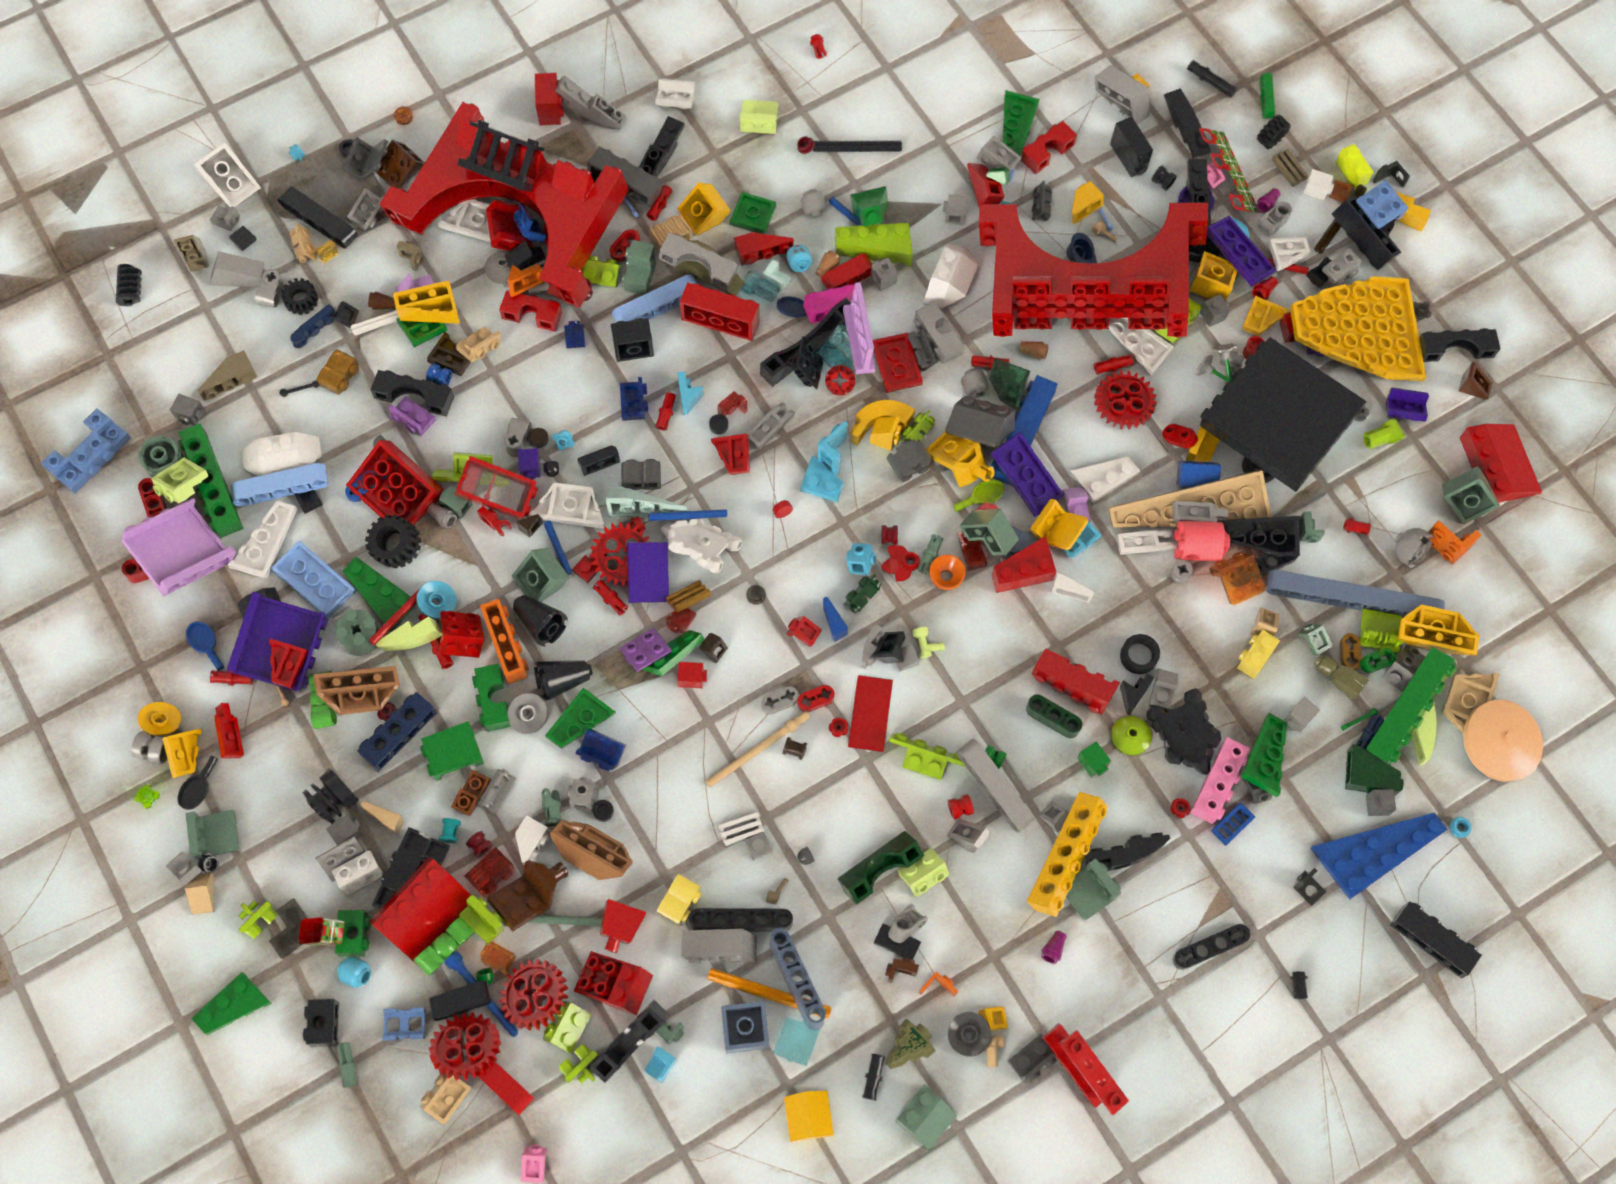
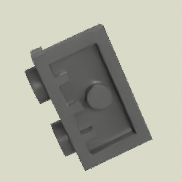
M1042 1033L1007 1061L1023 1082L1028 1079L1032 1082L1041 1075L1039 1070L1042 1067L1046 1066L1049 1068L1058 1061L1055 1054L1042 1038Z

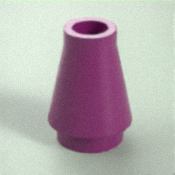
M1272 188L1268 193L1257 200V209L1264 214L1269 212L1275 206L1280 196V191Z
M1055 931L1054 935L1041 950L1043 960L1051 964H1056L1057 961L1061 960L1067 938L1066 934L1061 931Z

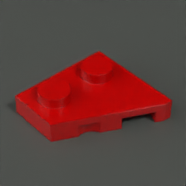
M746 433L711 438L712 444L716 447L721 460H723L726 469L731 475L750 473L749 436Z
M270 638L271 680L274 684L293 689L308 651Z

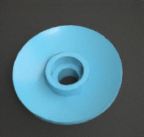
M427 582L417 593L418 608L424 615L432 619H440L441 611H454L456 608L457 596L454 590L444 582ZM437 600L439 605L433 604L432 601Z

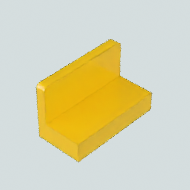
M1199 427L1197 432L1198 441L1190 448L1185 460L1210 462L1219 439L1202 427Z

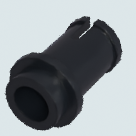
M1302 971L1292 972L1290 979L1293 980L1294 999H1307L1306 979H1308V976Z

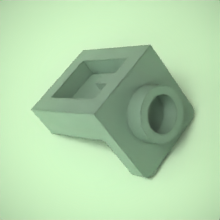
M1304 511L1300 516V541L1316 543L1325 535V530H1314L1315 520L1312 519V513Z
M1310 623L1303 627L1304 630L1298 633L1299 637L1306 639L1313 655L1317 656L1333 647L1324 625Z
M665 1021L656 1033L667 1043L671 1044L673 1041L676 1043L684 1034L682 1031L684 1025L681 1022L671 1032L670 1029L672 1027Z

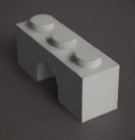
M935 302L915 311L914 325L918 330H925L937 359H940L944 364L962 355L964 345L955 331L942 334L936 330L943 325L944 315Z

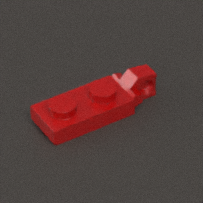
M220 703V705L215 707L216 715L214 716L221 758H241L244 756L237 717L231 714L229 703Z

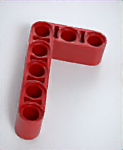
M144 478L138 484V490L147 517H155L164 509H167L163 495L158 496L154 489L147 492L154 486L151 478ZM134 558L122 564L121 571L130 582L140 583L150 579ZM137 569L133 574H130L132 570Z

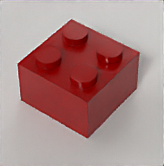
M535 73V106L539 126L561 125V117H564V108L562 106L564 97L555 91L560 81L557 78V73Z

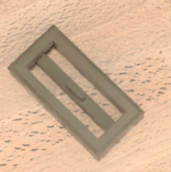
M1288 149L1284 153H1279L1278 156H1273V163L1292 187L1308 178L1309 175Z

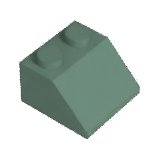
M1478 466L1442 484L1445 499L1463 524L1500 507L1488 480Z
M548 547L531 550L512 574L513 579L523 593L540 602L559 591L570 578Z
M924 1084L895 1122L930 1151L957 1115L942 1098Z

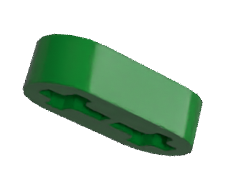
M1383 648L1361 658L1360 667L1365 673H1374L1392 665L1396 660V655L1390 648ZM1386 656L1387 659L1382 661L1381 657ZM1374 661L1375 664L1369 665V662Z

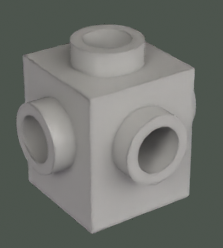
M581 777L579 780L574 779L573 785H569L567 796L570 798V807L572 809L592 811L593 802L598 800L599 789H596L595 782H592L589 778Z

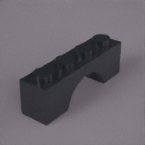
M1482 328L1471 331L1464 329L1454 332L1446 330L1437 333L1428 331L1422 333L1419 337L1424 362L1439 361L1445 350L1451 347L1464 348L1475 359L1494 358L1501 349L1496 329Z
M378 370L370 389L375 399L391 403L405 394L419 395L425 400L428 412L447 417L454 399L452 389L447 385L433 384L425 379L417 380L409 375H397L389 370Z
M653 1000L593 1061L589 1068L606 1083L632 1053L665 1023L670 1014Z

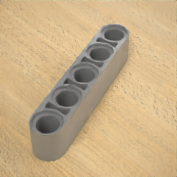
M971 739L956 751L962 763L1014 831L1019 833L1034 820L1033 814L975 739Z

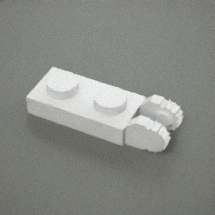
M1157 530L1120 533L1117 535L1119 553L1123 555L1171 550L1174 548L1173 542L1159 543V540L1172 537L1171 531Z

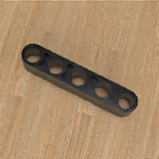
M289 186L277 199L284 209L344 249L358 236L357 231L352 226L292 186Z
M697 908L692 910L688 917L690 927L693 930L744 929L748 932H773L777 928H783L788 931L793 925V915L788 909ZM698 915L704 918L703 923L699 925L693 923V918ZM719 915L726 919L721 925L714 922L715 917ZM738 916H744L747 921L745 924L739 925L735 922V919ZM759 916H766L768 922L760 925L756 919ZM780 916H787L790 921L786 925H781L778 922V918Z

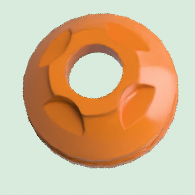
M953 555L937 557L933 560L929 569L932 583L943 590H952L960 586L966 572L963 562ZM941 573H951L952 579L944 581L941 578Z

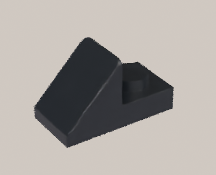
M526 241L505 254L510 270L512 265L523 270L546 259L541 246L529 248Z
M904 631L885 632L873 654L874 658L885 664L903 663L900 648L905 640Z
M1147 673L1144 679L1140 677L1134 687L1122 681L1120 691L1128 715L1132 713L1152 683L1154 677Z

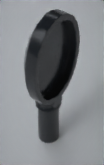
M211 755L201 773L191 776L183 783L177 797L181 808L185 810L195 809L205 799L208 791L207 778L210 776L218 758Z

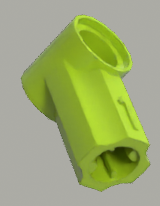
M1392 419L1382 424L1379 428L1365 432L1363 434V442L1366 447L1373 449L1386 443H1397L1405 437V434L1397 420Z

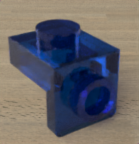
M580 320L568 321L569 325H564L566 348L586 347L584 324H580Z

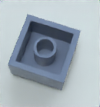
M765 1001L721 1006L726 1054L769 1049Z

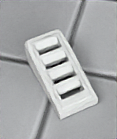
M1057 572L1052 593L1087 603L1091 602L1094 594L1093 591Z

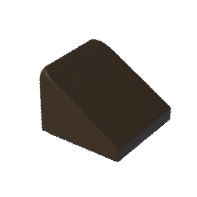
M538 514L516 522L518 529L528 537H531L542 525L540 515Z
M709 633L699 646L701 651L714 663H717L728 649L722 638L713 633Z

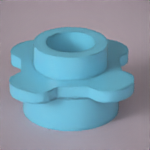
M562 430L558 434L554 433L552 436L559 450H564L566 447L572 448L575 444L572 440V434L566 430Z

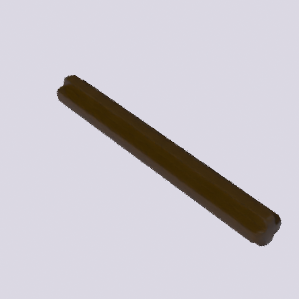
M1361 184L1358 185L1350 198L1354 195L1360 198L1365 194L1367 188ZM1335 219L1315 245V252L1322 254L1341 228V225Z

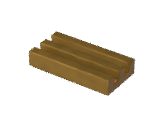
M698 580L667 596L666 601L678 613L711 596V593Z

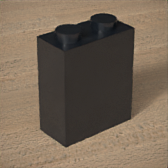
M1132 116L1117 122L1110 145L1130 177L1142 175L1147 171L1153 148Z

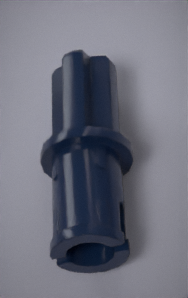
M1378 714L1373 715L1367 727L1362 729V735L1356 745L1366 750L1384 722V718Z

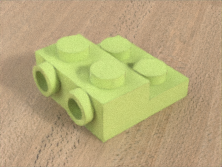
M182 458L151 479L154 483L153 489L158 496L164 495L170 503L175 501L179 504L195 493L193 486L201 483L202 480L208 477V474L202 467L186 458Z

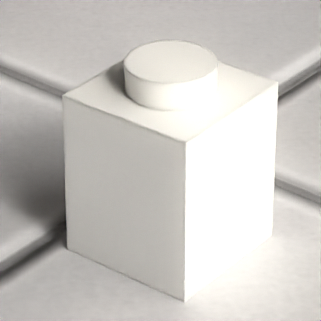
M1312 169L1303 194L1324 200L1326 195L1331 194L1334 184L1331 183L1333 175Z

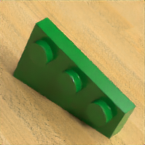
M583 688L546 733L545 737L563 749L616 714V712Z

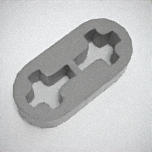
M788 686L765 695L761 702L762 710L767 714H775L794 706L798 702V691L794 687ZM788 692L790 695L794 694L793 700L791 701L788 698L783 699L786 697V693ZM768 700L776 702L774 703V708L766 706Z

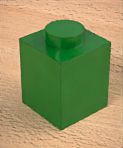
M1097 741L1082 750L1077 757L1091 778L1096 774L1101 776L1109 770L1108 766L1111 760Z

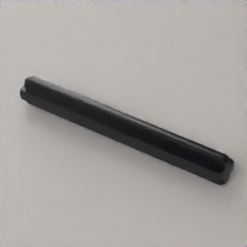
M814 141L815 146L813 148L814 152L902 151V141Z

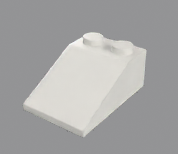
M223 143L195 163L197 171L229 208L231 206H238L261 189L226 143Z

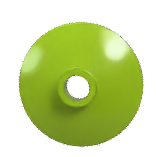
M1125 716L1117 720L1113 725L1111 740L1116 749L1123 754L1139 755L1150 746L1152 732L1143 719L1136 716ZM1129 731H1135L1136 736H1131Z

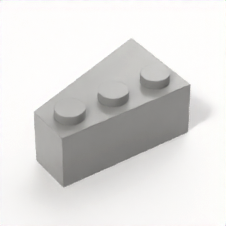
M1111 65L1095 76L1096 91L1111 105L1114 103L1121 109L1119 113L1122 116L1124 114L1128 117L1132 116L1136 124L1150 116L1149 90L1146 85L1141 84Z

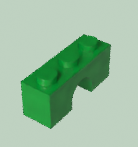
M499 664L475 668V676H472L474 688H478L479 695H476L477 706L482 708V714H479L481 726H485L488 732L511 727L507 715L508 705L506 701L494 703L490 700L491 695L495 691L505 689Z

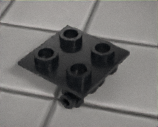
M803 336L798 357L789 358L788 366L805 386H813L815 389H818L824 360L815 351L812 344Z

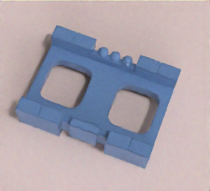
M424 1007L411 1008V1011L409 1009H403V1011L399 1009L398 1011L397 1008L384 1009L383 1041L398 1040V1038L425 1039L426 1010ZM411 1017L422 1018L420 1031L409 1030V1019ZM389 1018L400 1019V1029L398 1032L387 1031V1021Z

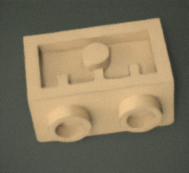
M484 326L459 342L456 350L473 363L478 359H482L491 350L499 347L501 333L499 331L492 333Z
M444 1073L443 1075H438L434 1082L436 1085L431 1091H427L421 1099L422 1104L420 1105L421 1109L443 1125L446 1124L471 1090V1087L462 1080L456 1081L454 1075L447 1079Z

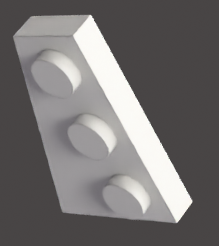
M1129 456L1070 471V475L1085 490L1092 503L1140 473V470Z

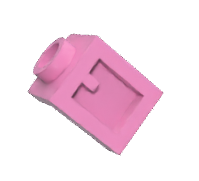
M1213 162L1207 163L1208 188L1211 190L1226 180V178Z
M540 1145L525 1147L522 1154L521 1181L543 1183L547 1148H542Z

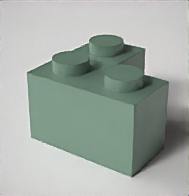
M632 240L630 247L627 246L625 257L628 258L627 272L623 273L622 283H624L625 291L645 295L648 293L656 267L654 244Z
M1001 508L971 511L959 525L968 541L983 540L992 555H1007L1019 540Z

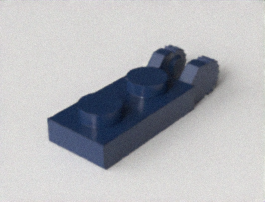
M330 304L292 333L290 340L295 348L305 346L307 339L316 336L320 329L334 322L335 319L333 318L336 312Z

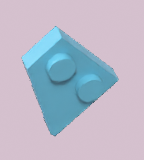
M812 456L800 491L838 502L843 482L817 458Z

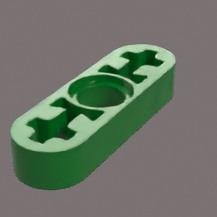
M1262 72L1260 75L1263 119H1272L1275 113L1272 73Z

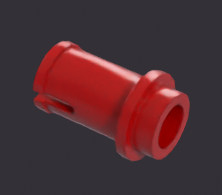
M815 34L811 37L810 44L814 48L816 58L821 59L823 55L824 57L827 55L823 44L824 39L820 34Z
M1354 518L1346 519L1343 526L1347 533L1356 532L1368 535L1371 528L1370 523L1356 521Z

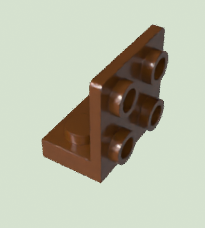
M391 140L387 146V153L380 160L382 165L376 173L390 186L398 189V187H402L411 172L417 169L421 170L425 162L406 144Z

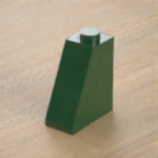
M1353 744L1347 750L1345 789L1370 793L1372 790L1394 789V796L1402 791L1404 780L1401 779V771L1358 745Z

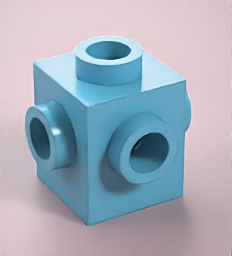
M865 543L852 544L851 549L847 551L846 555L849 573L869 576L872 565L876 563V553L873 552L872 545Z

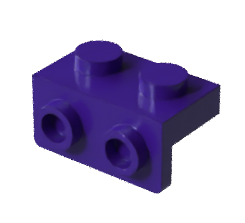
M1392 387L1385 402L1387 416L1426 422L1428 417L1426 403L1429 393Z

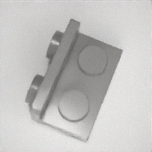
M995 136L981 148L977 156V160L987 168L1007 167L1009 173L1022 159V157Z

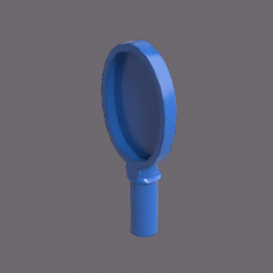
M203 622L191 623L186 629V639L189 645L199 653H206L217 671L222 670L225 666L214 651L216 638L212 629Z

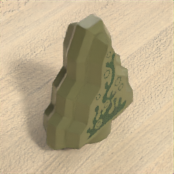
M905 1019L899 1026L900 1032L895 1037L896 1046L889 1052L886 1065L890 1069L903 1066L908 1060L917 1061L921 1057L928 1058L936 1052L929 1041L932 1037L931 1033L921 1023L915 1026Z

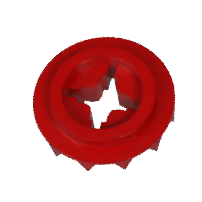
M844 365L832 367L827 372L825 378L827 389L832 394L839 396L850 393L856 382L853 371ZM839 372L843 379L848 380L842 383L841 389L837 382L832 381L838 378Z

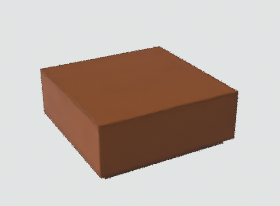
M1335 180L1329 198L1344 202L1349 198L1353 185Z

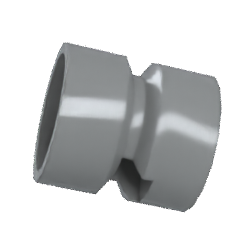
M140 731L132 743V756L142 760L148 759L150 762L164 764L167 760L163 737H155Z

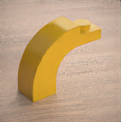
M880 400L866 405L855 415V425L850 431L851 443L858 446L868 430L875 426L878 418L899 417L900 426H902L901 431L903 432L914 419L915 409L894 400Z

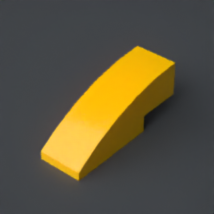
M1396 192L1409 208L1398 221L1422 232L1431 210L1415 205V198Z

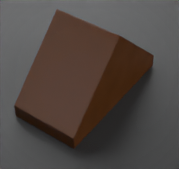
M1474 362L1470 364L1463 374L1459 391L1478 398L1488 399L1492 382Z

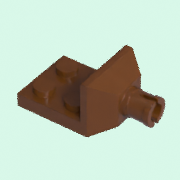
M528 860L524 865L523 876L488 896V903L512 932L551 908L557 882L568 877L567 868L564 866L561 869L563 863L558 862L555 866L548 869L544 864Z

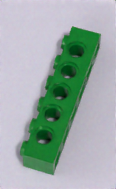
M201 423L178 432L180 440H178L179 446L187 454L184 458L198 466L206 463L202 468L207 471L208 477L198 484L199 488L196 490L200 499H204L206 503L203 505L206 515L211 516L212 521L209 524L214 533L217 532L222 538L244 529L207 433Z

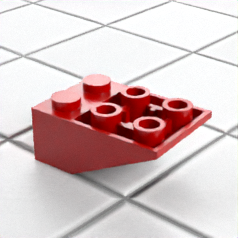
M591 951L574 988V992L637 1016L653 975L640 966Z

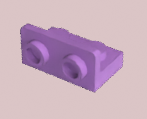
M407 396L396 407L392 405L389 407L390 417L397 423H403L405 428L412 434L417 433L422 436L436 421L435 416Z

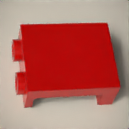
M494 200L486 208L491 247L511 251L524 241L527 242L529 248L533 246L532 241L522 236L514 221L515 211L519 209L520 205L502 200Z

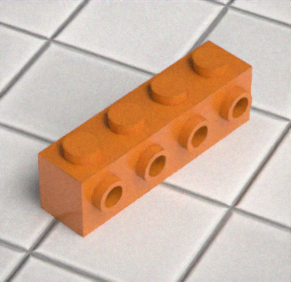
M499 599L480 605L508 684L528 678L526 671L529 670L526 659L521 660L519 653L523 651L519 641H514L513 635L516 632L513 623L508 624L506 619L510 617L506 605L502 606Z

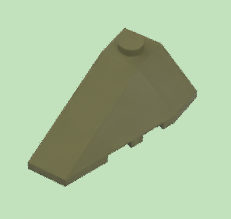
M698 240L689 241L699 244L702 248L706 250L715 251L712 247ZM685 261L675 267L686 274H692L694 278L728 295H736L745 285V282L735 274L727 291L710 283L707 269L695 261Z

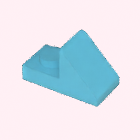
M685 371L677 372L683 414L687 415L702 398L703 386L691 388L690 378H686Z

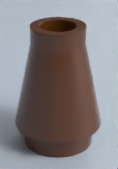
M377 291L374 293L370 292L368 307L373 308V310L396 309L393 297Z

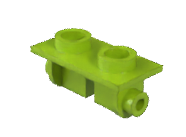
M931 411L918 413L913 419V425H909L902 432L903 437L899 441L906 440L908 442L915 439L917 442L918 439L922 440L924 436L919 431L921 430L926 435L935 425V419L932 416H927Z

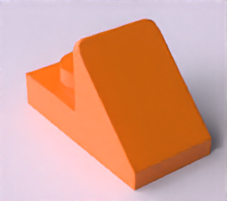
M535 264L521 271L515 265H512L508 277L510 296L514 297L544 283L539 279L542 272L541 266Z

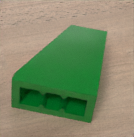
M886 186L850 194L853 213L864 227L882 223L889 205Z

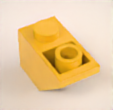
M878 418L870 435V443L891 451L893 445L897 446L901 437L902 426H900V418Z

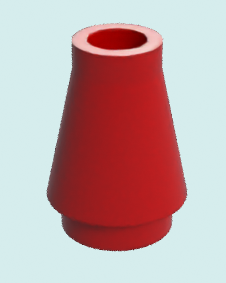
M1270 276L1268 279L1255 285L1252 290L1253 297L1257 296L1267 300L1278 285V280Z

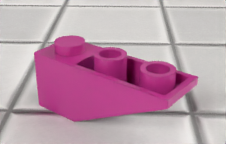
M855 284L807 294L803 307L810 323L821 322L831 309L845 298L851 301Z

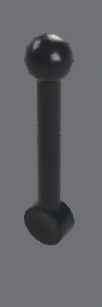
M315 380L311 384L289 390L281 389L279 393L282 397H286L292 392L311 387L317 388L319 384Z

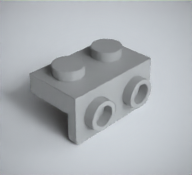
M364 188L346 220L363 231H366L368 226L372 228L377 220L374 216L377 212L381 214L383 211L379 204L384 195L380 198Z
M1347 249L1323 267L1322 271L1329 277L1324 288L1343 285L1346 279H1352L1359 272L1357 269L1362 260L1352 250Z

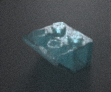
M846 324L838 325L818 354L831 368L836 365H844L854 372L855 368Z

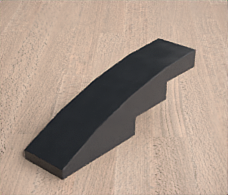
M1181 88L1165 93L1164 98L1174 126L1179 128L1183 142L1188 144L1192 158L1194 159L1212 152L1209 143H1206L1200 134L1199 128H1202Z

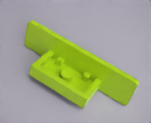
M454 452L453 470L435 469L431 478L438 482L456 481L458 483L469 456L493 464V455ZM484 470L478 485L490 484L493 474ZM496 475L494 484L498 487H505L511 483V480Z
M898 732L896 734L892 733L889 738V742L908 748L902 765L903 768L941 780L947 761L965 767L956 752L954 754L947 752V749L937 745L932 747L923 740L915 739L914 741L908 739L907 735Z

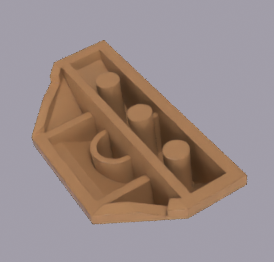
M396 666L313 675L317 696L339 715L381 711L400 685Z
M561 820L550 833L564 860L598 880L622 877L633 863L624 844L589 824Z

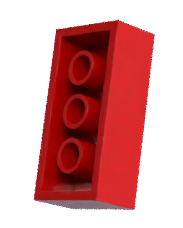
M687 282L680 299L681 320L753 341L760 323L758 303L750 299L739 298L734 294L722 293L717 289H708L697 283Z

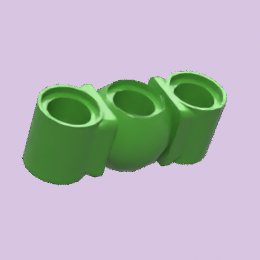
M330 670V671L320 672V673H316V674L332 673V671ZM311 674L309 676V684L312 691L310 695L312 726L314 729L335 726L337 724L336 712L317 696L314 674Z
M459 917L432 942L431 946L429 945L418 955L414 962L430 976L475 931Z

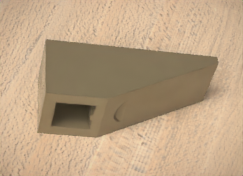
M189 235L174 239L175 245L191 272L209 267L206 251L200 238Z
M243 350L227 357L201 385L198 392L204 401L213 399L223 392L231 391L235 387L249 383L257 378L245 351Z

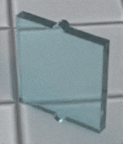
M786 1017L773 1054L788 1059V1062L793 1061L807 1067L820 1030H811L805 1025L804 1021L798 1022Z

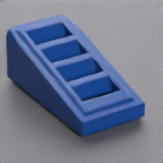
M824 597L823 609L832 638L834 642H837L847 636L848 627L829 598Z
M1240 802L1211 832L1226 846L1255 816ZM1238 810L1247 818L1245 821L1236 814ZM1232 816L1241 824L1239 827L1230 819ZM1226 822L1235 829L1233 833L1224 825ZM1220 827L1229 835L1228 838L1218 830Z

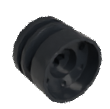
M329 768L319 777L324 785L321 789L312 783L310 786L316 793L312 796L307 789L302 793L308 805L322 819L333 824L335 820L330 815L331 812L334 811L341 817L342 813L338 806L341 804L345 808L350 809L359 799Z

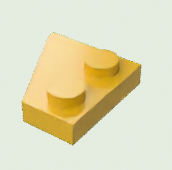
M1255 296L1241 330L1260 336L1281 320L1283 315L1288 313L1289 309Z
M201 728L162 738L172 778L195 772L196 756L199 751L197 740L198 735H201Z

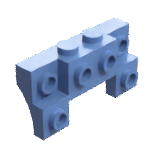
M97 408L83 421L93 432L67 458H64L54 450L40 463L73 493H76L92 476L96 475L100 468L110 461L114 454L131 438L127 432Z

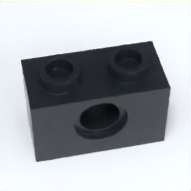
M308 1000V1006L304 1008L307 1028L303 1030L304 1042L306 1041V1045L310 1047L337 1046L339 1002L337 1000ZM324 1018V1026L316 1028L317 1020Z

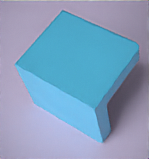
M657 1046L653 1052V1058L645 1068V1072L663 1083L677 1060L674 1056Z

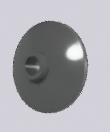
M964 1012L957 1015L951 1021L948 1027V1040L951 1047L957 1053L969 1057L976 1056L988 1047L991 1040V1029L988 1022L981 1015L973 1012ZM965 1032H971L973 1035L972 1038L967 1039L965 1037Z

